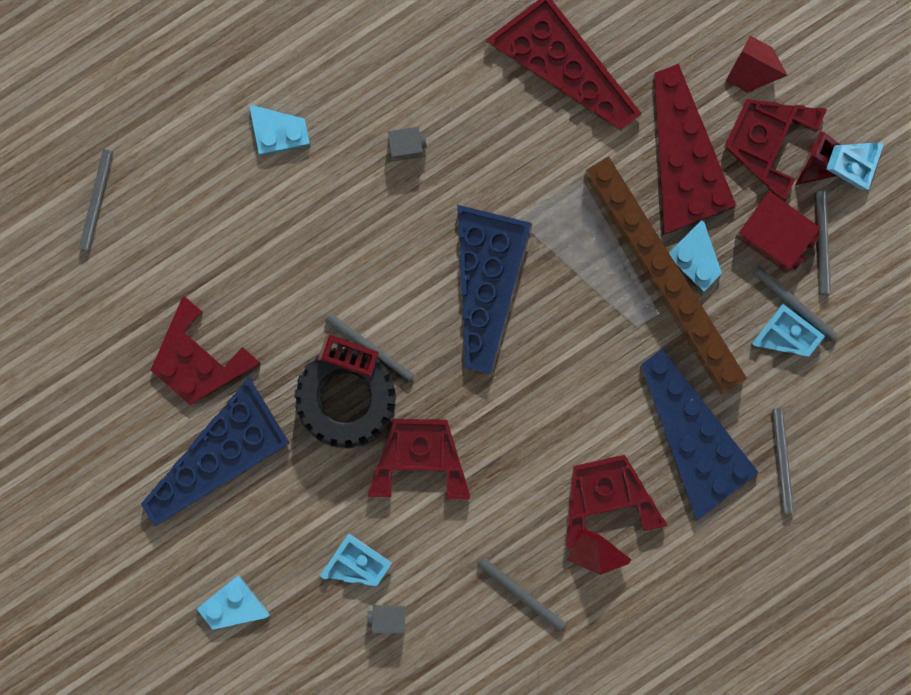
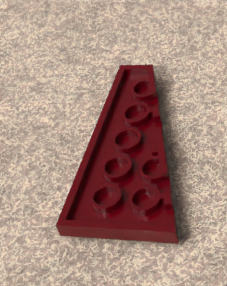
M537 0L486 39L488 44L619 131H622L642 114L553 0Z
M679 64L654 73L663 235L737 206Z

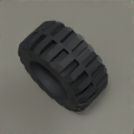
M345 347L342 349L340 361L344 360L347 351ZM336 348L330 350L328 357L333 358ZM353 351L349 364L354 365L358 351ZM319 354L315 356L316 359L311 363L308 362L304 367L305 370L302 375H299L297 380L298 386L294 398H296V412L301 419L302 425L313 437L336 448H355L357 446H364L375 438L377 439L390 424L396 407V391L386 367L377 359L371 377H367L318 361ZM367 354L363 355L360 368L364 369L368 358ZM345 373L360 377L367 384L371 397L366 413L358 420L349 423H342L331 419L325 413L321 403V394L325 384L334 376Z

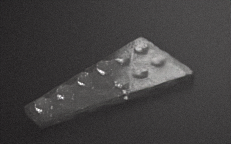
M582 179L514 217V219L532 223L531 234L635 328L659 315Z

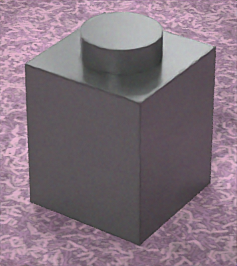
M419 127L388 131L393 162L423 157L422 149H427L425 133L420 134Z
M373 605V611H368L367 627H372V633H405V605Z

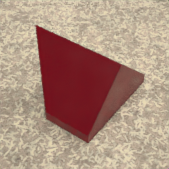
M749 36L725 81L748 93L788 75L773 47Z
M820 131L813 139L795 186L837 176L828 171L827 167L834 146L840 144L825 132Z
M585 528L582 530L567 558L568 561L599 575L628 565L632 560L604 537Z

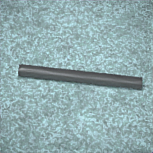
M106 149L102 150L79 249L89 252L113 154V151Z
M817 191V225L821 227L818 231L820 295L831 294L827 197L826 191Z
M759 266L752 273L815 329L821 332L830 342L837 337L838 334L763 268Z
M332 313L328 315L325 320L326 323L353 343L378 351L377 359L409 383L414 376L413 373Z
M783 408L773 409L784 514L794 513Z
M483 558L477 565L558 631L564 628L566 623L488 560Z

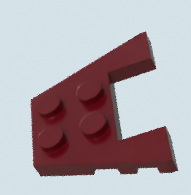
M746 99L724 148L777 197L785 201L795 178L771 168L772 163L791 122L817 132L827 109Z
M183 296L150 371L184 401L192 405L218 390L221 386L242 376L245 372L254 369L260 362L246 349L241 347L225 366H222L185 333L202 314V311L188 298Z
M395 418L368 490V497H392V471L415 470L447 471L446 499H470V493L448 421Z
M625 454L573 466L566 549L573 548L584 528L587 529L584 517L588 515L637 505L643 531L667 526L665 519L658 511L654 501L647 493Z

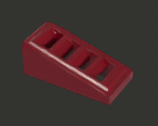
M329 334L325 336L318 361L371 377L379 352ZM332 344H336L333 358L328 357ZM345 347L347 351L344 360L340 361L342 349ZM353 351H358L354 365L349 364ZM367 354L368 358L364 369L360 368L363 355Z

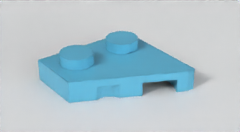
M254 105L249 106L260 156L310 146L305 119Z
M884 144L835 145L827 170L860 190H869Z
M701 220L669 254L679 270L703 293L722 272L705 223Z
M782 304L752 344L757 347L809 357L825 336Z
M349 533L320 577L323 579L332 578L344 580V582H359L364 585L377 586L392 565V562Z
M239 575L197 608L198 612L213 630L270 616L269 612Z

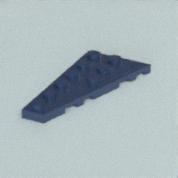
M457 205L461 252L462 312L465 331V368L492 375L533 224Z
M660 349L640 366L665 431L677 470L684 484L695 520L698 521L759 472L666 353Z
M250 377L245 380L223 409L211 420L189 446L184 455L178 459L173 468L141 503L154 526L166 521L290 444Z

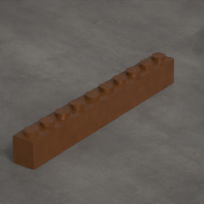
M608 156L588 168L584 176L719 393L723 394L745 381L747 377L610 157Z

